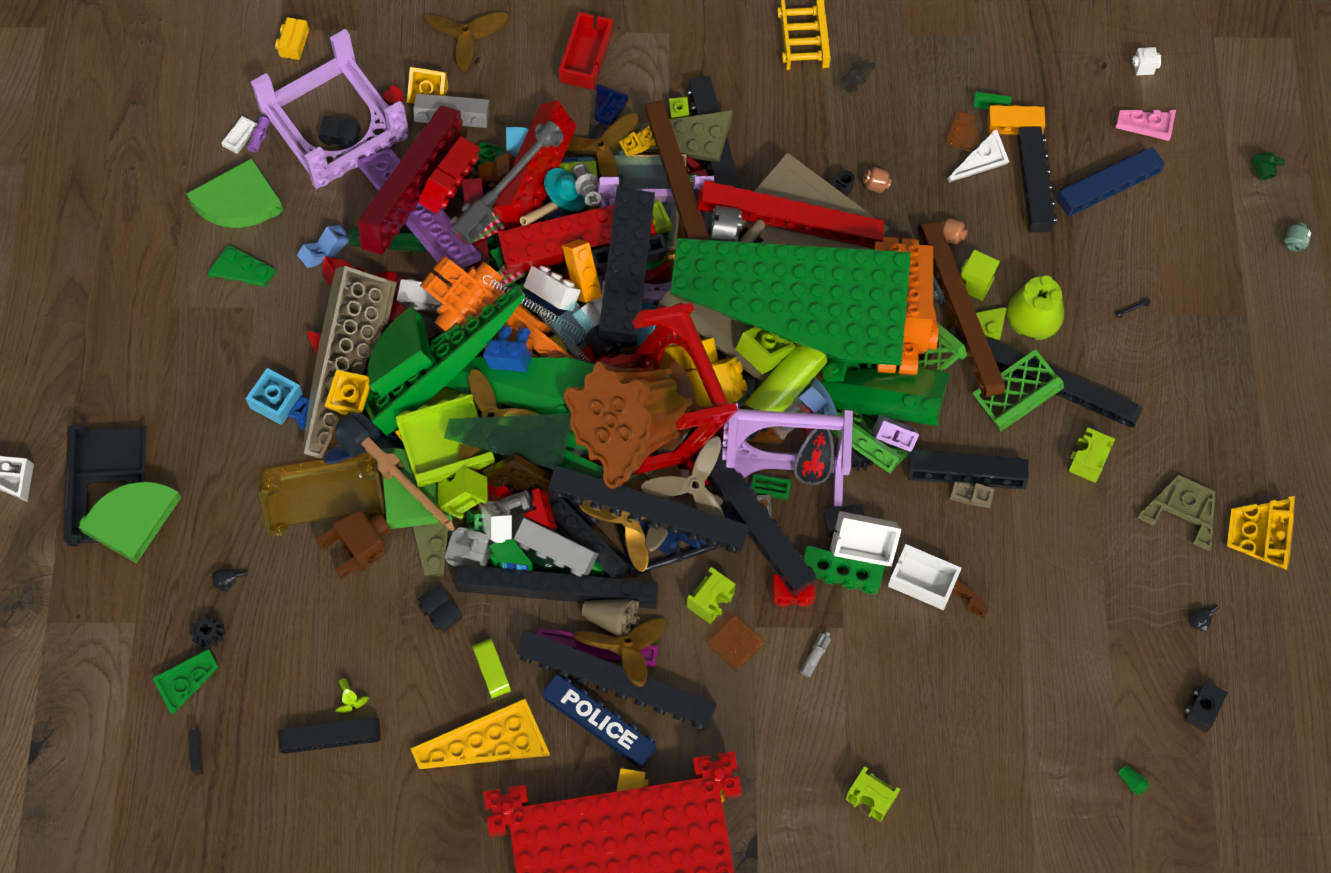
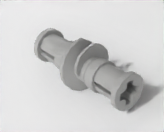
M583 163L575 165L572 173L577 178L575 182L577 193L584 196V201L588 206L598 205L601 201V195L597 192V177L589 173L587 165Z

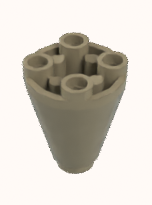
M632 599L585 601L582 607V616L615 636L628 635L640 623V617L637 616L639 601Z

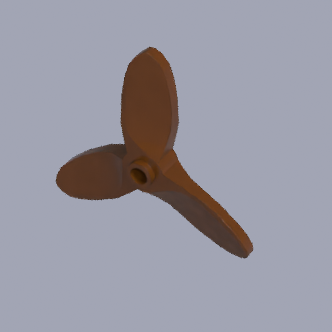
M672 362L669 366L671 369L669 378L676 382L678 394L685 399L691 398L692 404L687 406L684 413H689L691 409L699 411L713 408V406H700L696 403L695 392L687 373L681 365ZM691 428L678 430L679 436L657 449L658 454L669 453L676 449L686 438Z

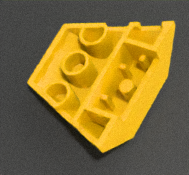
M1295 496L1280 501L1272 500L1266 504H1253L1231 509L1227 547L1287 570L1291 553Z

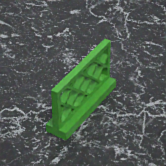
M938 323L939 348L927 350L924 353L925 359L918 361V368L927 369V365L937 364V369L934 371L943 372L958 358L963 360L967 356L965 346ZM950 352L952 354L949 359H941L942 353ZM928 353H938V360H928Z
M1035 349L1001 373L1002 379L1008 381L1007 390L1004 392L1006 394L1004 403L994 402V396L991 397V401L982 400L979 396L981 394L980 388L972 394L1001 432L1064 388V384ZM1035 356L1040 361L1039 368L1027 367L1028 361ZM1016 369L1024 370L1023 379L1012 378L1013 371ZM1027 370L1038 372L1036 381L1025 379ZM1040 372L1049 373L1052 379L1048 382L1039 381ZM1011 381L1022 383L1020 392L1010 391ZM1024 384H1035V391L1032 393L1023 392ZM1008 395H1019V402L1008 404ZM993 405L1003 406V413L995 417L992 413Z
M844 411L841 413L837 412V415L844 416ZM853 412L852 447L888 473L893 472L895 467L909 456L910 451L872 436L875 422L861 413ZM830 430L831 433L839 438L840 430Z

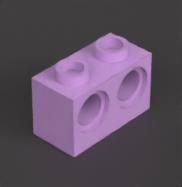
M880 414L872 430L875 438L910 452L919 436L914 427Z

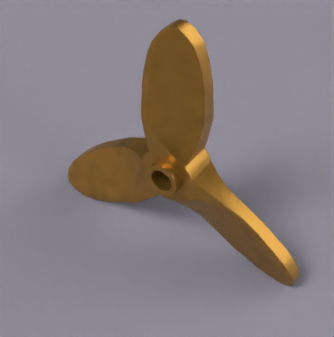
M494 12L478 17L468 24L456 23L450 19L433 14L424 15V19L428 25L458 40L456 46L457 66L460 71L465 72L472 63L474 39L488 36L501 29L508 22V14L505 12Z
M629 113L611 125L603 136L598 139L572 137L566 151L596 155L602 177H619L617 163L612 152L620 146L619 141L634 132L639 124V116L637 113Z
M473 369L469 374L470 389L476 404L483 413L480 421L465 438L459 450V460L472 458L484 446L495 428L499 426L512 430L527 431L540 429L546 424V421L540 414L525 409L509 408L499 410L496 396L487 378L480 371Z
M582 503V505H579L582 511L596 519L621 523L625 527L627 550L633 565L641 572L646 570L648 550L646 548V538L639 523L628 522L627 517L622 515L621 517L612 516L609 514V511L603 509L601 511L593 510L587 504Z
M663 618L648 620L624 636H609L594 632L578 631L574 632L573 637L581 643L607 649L621 656L622 666L629 680L634 685L642 687L647 681V666L640 650L650 646L663 635L666 630V620Z

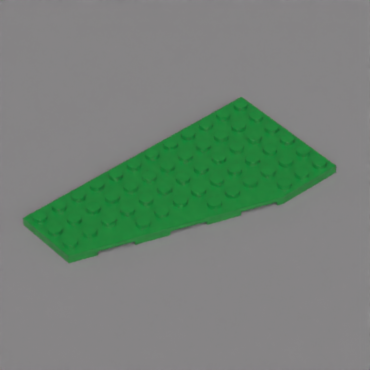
M677 238L671 295L722 313L723 316L746 325L758 327L805 348L809 347L841 362L902 366L911 252Z

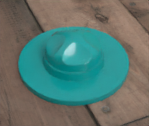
M554 168L547 172L544 178V186L548 196L558 207L567 212L575 213L581 211L586 206L584 196L579 195L575 189L577 178L567 170Z

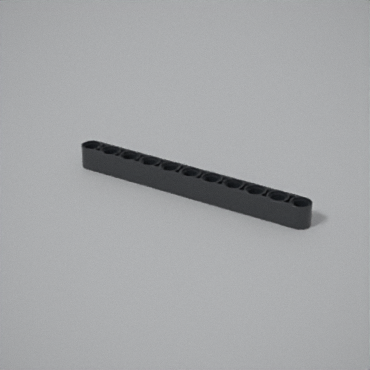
M953 323L950 324L947 331L961 342L955 325ZM986 337L998 369L1001 371H1005L1027 356ZM1032 358L1028 361L1027 367L1039 368L1040 361ZM1049 365L1064 384V388L1055 395L1122 425L1135 427L1142 412V407L1139 404ZM1016 369L1013 371L1012 376L1023 379L1024 370ZM1027 370L1025 379L1036 381L1038 372ZM1040 372L1039 381L1048 382L1052 379L1049 373Z

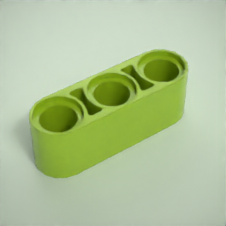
M489 638L473 644L472 648L491 698L493 699L511 692L492 639Z

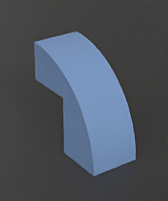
M341 225L327 226L318 242L303 244L297 256L307 268L323 263L325 256L332 258L349 242L350 236Z
M814 377L799 394V398L815 414L837 415L835 405L829 393L821 382Z

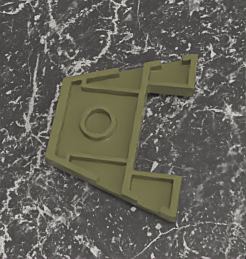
M1178 475L1139 514L1138 519L1154 526L1162 509L1200 526L1193 544L1210 551L1212 548L1215 491Z

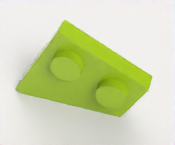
M1007 308L976 313L985 337L996 342L1000 341Z

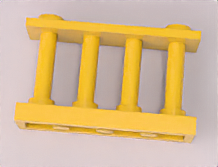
M781 0V6L777 8L778 18H781L784 42L782 62L786 63V70H790L791 61L817 59L821 61L822 68H829L831 57L824 0H816V5L811 8L786 9L785 0ZM813 15L816 16V20L809 23L787 24L786 16ZM815 29V31H818L816 37L789 39L788 31ZM814 44L820 46L818 52L790 54V46Z

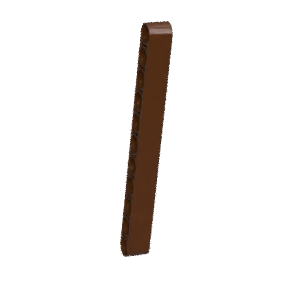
M659 100L644 104L646 116L686 238L710 240L701 212L697 210V200L664 102Z
M938 220L918 224L919 237L923 245L933 246V272L960 340L965 346L967 358L981 393L984 397L1003 394L1005 392L1004 381Z

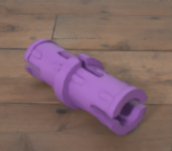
M259 117L257 126L253 129L251 140L247 146L249 151L254 153L259 151L262 141L266 138V131L270 124L268 118Z

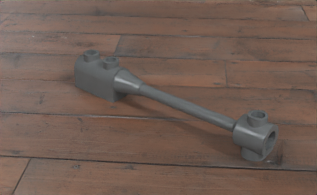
M547 121L545 125L538 124L535 129L537 142L500 183L479 200H475L473 204L466 203L462 209L463 215L460 218L457 216L452 218L450 230L458 239L460 238L456 232L470 246L494 219L490 209L504 188L543 146L549 148L551 145L557 147L561 144L563 134L555 123Z

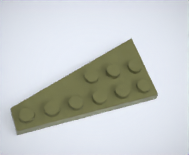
M732 110L669 119L680 153L686 154L689 158L720 162L733 116ZM649 123L638 124L634 132L638 134L650 126ZM656 145L645 150L658 153Z
M442 523L413 526L424 575L444 576L449 530Z

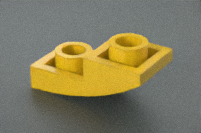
M650 126L638 134L633 132L619 141L627 157L639 154L656 145Z

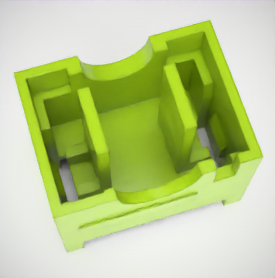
M976 250L973 251L969 260H965L960 275L968 294L983 301L995 279L994 274L1000 261Z
M1087 428L1083 438H1079L1076 443L1079 446L1078 451H1073L1070 457L1073 459L1069 472L1096 483L1115 439Z
M465 466L456 472L452 481L446 478L438 483V508L457 518L462 519L464 512L480 502L488 503L487 477Z
M711 567L709 569V576H705L692 595L689 594L687 597V608L709 624H712L718 614L720 616L722 614L719 603H731L736 585Z
M864 766L848 791L845 800L853 804L855 808L859 804L868 805L871 810L869 817L872 816L879 822H882L897 798L900 788L897 787L895 791H892L893 787L890 784L888 785L875 777L873 773L867 775L868 768Z

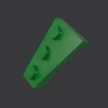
M209 649L153 678L171 715L219 668Z

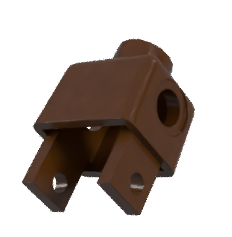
M358 509L332 523V529L315 539L320 550L325 549L337 540H340L342 543L341 554L346 562L335 568L338 577L342 580L357 569H360L362 572L386 554V547L383 539L392 534V531L380 513L368 519L366 514Z

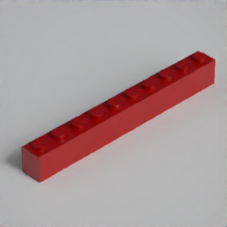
M703 181L698 190L697 210L713 213L715 205L738 208L742 210V220L755 222L762 220L765 225L873 249L875 248V242H883L884 221L874 217L869 218L856 213L851 214L838 209L824 208L821 205L806 204L803 201L775 197L767 193L735 188L732 185L718 184L714 181Z

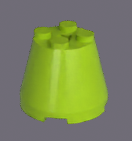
M1047 275L1029 280L1011 297L1007 308V319L1013 330L1019 335L1023 334L1027 337L1035 338V340H1042L1053 336L1060 329L1065 315L1061 288Z

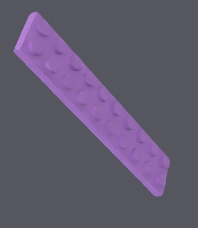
M388 148L357 160L361 171L379 191L401 160ZM417 204L415 211L408 217L406 225L437 263L443 256H446L462 269L481 261L480 253L472 244L470 246L464 244L451 232V219L442 209L438 214H435L421 204Z

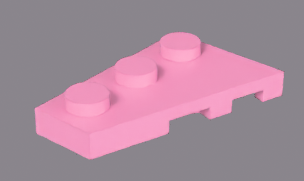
M1120 110L1116 128L1169 141L1176 110H1170L1169 112H1160V110H1153V112Z

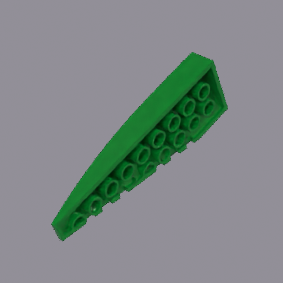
M518 285L498 297L494 305L487 304L482 308L480 314L476 316L472 314L467 317L466 323L461 326L456 324L434 338L429 346L432 363L382 397L378 392H373L370 388L365 408L371 421L387 436L398 428L396 416H399L404 411L413 412L418 410L419 407L423 406L444 388L486 346L526 297Z
M475 356L446 387L472 394L469 374L471 370L476 369L487 378L494 391L497 403L533 411L543 416L570 423L571 412L565 402L564 392L567 388L573 386L584 388L585 376L593 371L595 364L571 357H531L527 372L490 369L484 357Z
M896 368L895 373L877 372V369L847 370L843 382H826L824 379L820 382L829 393L837 410H849L872 416H879L880 414L891 419L938 426L950 374L918 368L917 375L899 374L898 368ZM756 379V384H755V389H754V391H755V390L761 385V383H762V382H760L758 379ZM799 395L793 401L795 403L805 404L799 398Z

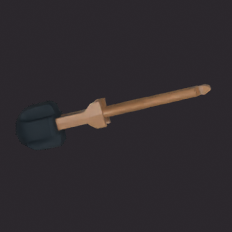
M348 413L340 418L336 424V439L351 456L358 457L362 453L366 454L368 452L378 462V470L387 481L394 476L449 531L455 529L451 520L400 471L404 466L395 454L384 453L376 445L375 441L380 437V429L370 418L360 413Z

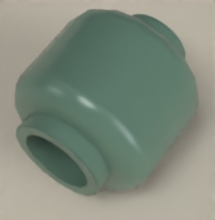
M1304 223L1290 225L1284 238L1287 248L1295 252L1306 249L1312 235L1311 230Z

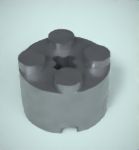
M715 205L710 225L712 234H709V239L738 242L737 232L738 229H741L742 210Z

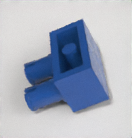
M502 326L497 339H491L487 343L483 355L489 368L527 372L532 357L527 347L531 331L527 328H519L515 342L509 341L512 329L508 326H505L504 329V326Z

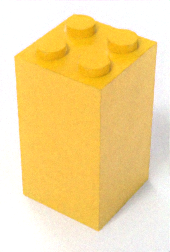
M737 356L711 363L728 403L736 402L747 394V383L743 380L741 373L743 368ZM697 369L685 370L692 383L696 403L700 406H712Z

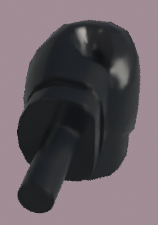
M233 569L217 570L212 575L213 585L215 588L221 589V591H229L232 583H236L235 578L246 576L248 573L247 570L234 573Z
M1215 605L1210 609L1203 607L1195 610L1188 615V621L1195 630L1206 631L1211 625L1212 613L1218 610L1219 607Z

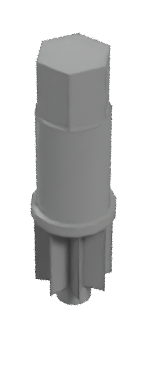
M825 631L824 634H819L800 670L802 675L811 677L831 641V638H829L830 633Z

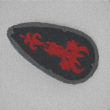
M813 428L804 440L794 462V474L801 483L818 485L830 477L834 463V444L830 429Z

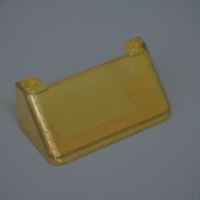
M368 452L366 454L362 453L358 457L352 456L335 464H326L324 459L269 468L260 473L258 495L267 536L283 535L290 525L342 517L358 509L364 513L366 512L367 516L371 518L378 513L382 516L386 515L378 462Z

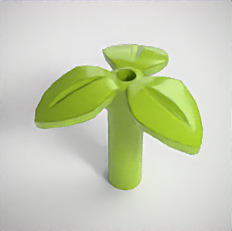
M342 678L339 680L343 691L342 701L345 705L336 708L335 712L348 713L352 711V707L358 709L366 704L369 699L368 696L357 699V695L350 689L347 679Z

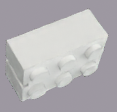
M839 511L835 526L837 532H834L830 546L833 555L892 567L901 533L898 523Z
M905 544L888 587L944 610L961 567Z

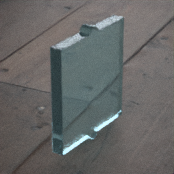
M577 303L550 323L558 334L557 337L561 338L568 349L580 342L589 330L594 327L588 319V315L584 314Z

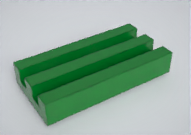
M975 92L972 107L989 109L990 106L994 105L1010 106L1012 97Z
M753 474L751 485L756 495H770V498L788 500L792 480ZM756 480H757V481H763V482H769V483L780 484V485H786L787 487L785 488V487H779V486H775V485H771V484L756 483Z
M472 507L467 510V526L472 531L483 533V529L480 527L483 526V521L479 519L483 518V514L476 507Z

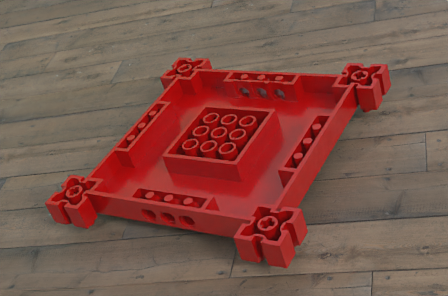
M735 751L718 754L717 761H711L710 755L693 758L692 764L695 779L537 805L529 806L526 785L509 787V794L502 795L500 789L483 791L486 811L493 812V816L487 817L490 837L507 835L506 828H510L516 873H734L721 794H723L724 800L738 798L742 794L739 776H732V773L737 771Z

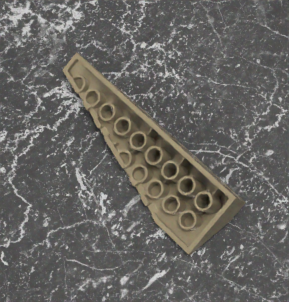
M347 266L335 269L312 380L302 454L316 458L323 457L336 424L341 417V413L325 407L335 372L340 370L359 375L363 374L368 358L371 356L376 342L381 337L383 327L389 320L396 282Z

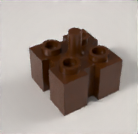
M506 153L497 157L495 162L488 161L479 165V178L483 181V188L488 191L493 190L510 172L516 158Z

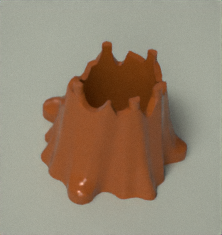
M599 361L594 365L593 371L585 376L584 388L573 386L565 390L564 399L571 412L570 427L574 432L576 444L587 448L590 460L599 459L602 462L604 468L603 479L607 487L611 489L620 487L630 479L632 473L640 468L643 461L651 453L679 436L675 422L684 414L687 406L692 404L691 398L685 399L677 393L676 382L667 377V375L671 374L670 368H618Z

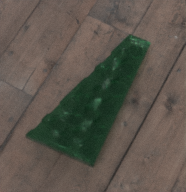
M571 413L453 418L448 421L444 438L508 457L514 454L520 455L530 463L555 469L556 465L562 467L572 431L570 427Z

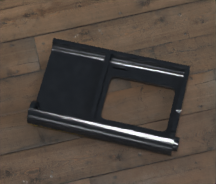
M81 425L68 427L63 542L67 543L68 546L76 547L85 543H100L84 534L79 528L81 519L84 515H87L88 485L90 483L125 481L128 485L145 482L147 425L139 428L89 430Z

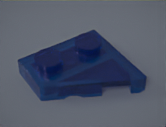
M597 85L595 120L611 126L628 102V95Z

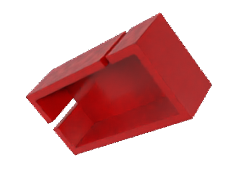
M578 12L559 68L560 83L590 90L595 89L598 74H600L613 35V19L597 16V29H594V15Z
M461 136L429 177L418 203L435 214H438L441 208L445 210L450 202L449 198L453 199L458 191L456 188H461L463 186L462 180L465 177L469 178L473 171L471 166H474L480 157L477 155L480 147Z

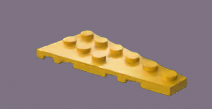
M526 699L411 748L419 769L550 756Z

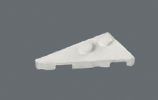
M994 130L947 178L949 183L1009 163L998 131Z

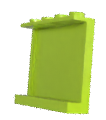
M461 394L456 399L450 401L448 399L441 400L436 405L430 407L429 405H424L416 411H404L399 416H396V423L418 488L443 481L446 478H453L456 472L464 466L475 471L494 465V456L490 451L487 441L472 458L461 461L458 457L465 438L480 421L472 394Z

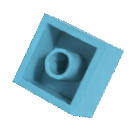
M267 368L245 399L250 409L283 425L288 417V413L300 396H303L300 385Z

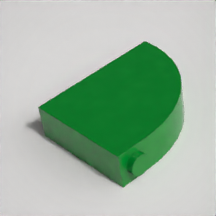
M412 306L388 326L377 341L368 364L369 386L373 392H378L382 397L432 363L424 318Z

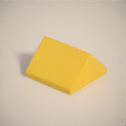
M411 66L407 103L415 104L417 94L446 96L449 87L446 72Z
M336 370L325 407L344 415L348 413L362 414L370 390L369 376Z

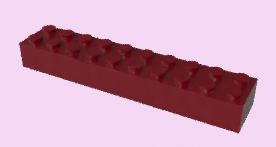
M439 106L359 218L358 226L362 250L383 255L385 250L390 247L394 237L398 236L403 224L407 223L408 217L415 211L429 177L461 136L464 138L462 133L463 120L461 119L460 110Z

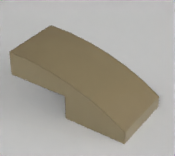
M955 482L949 499L968 505L989 508L995 489L978 483L971 485Z

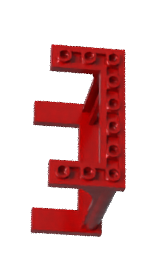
M677 303L670 307L660 306L653 310L643 309L639 311L636 318L632 321L634 328L656 325L654 331L647 336V339L639 345V348L633 354H620L614 358L603 357L599 360L609 366L618 368L651 367L649 362L652 360L654 364L653 369H658L661 356L666 347L670 344H677L684 348L692 358L713 408L684 413L675 422L678 430L699 427L684 443L682 441L672 452L647 457L640 468L635 470L636 474L687 463L738 411L736 403H728L690 316L694 311L692 303Z

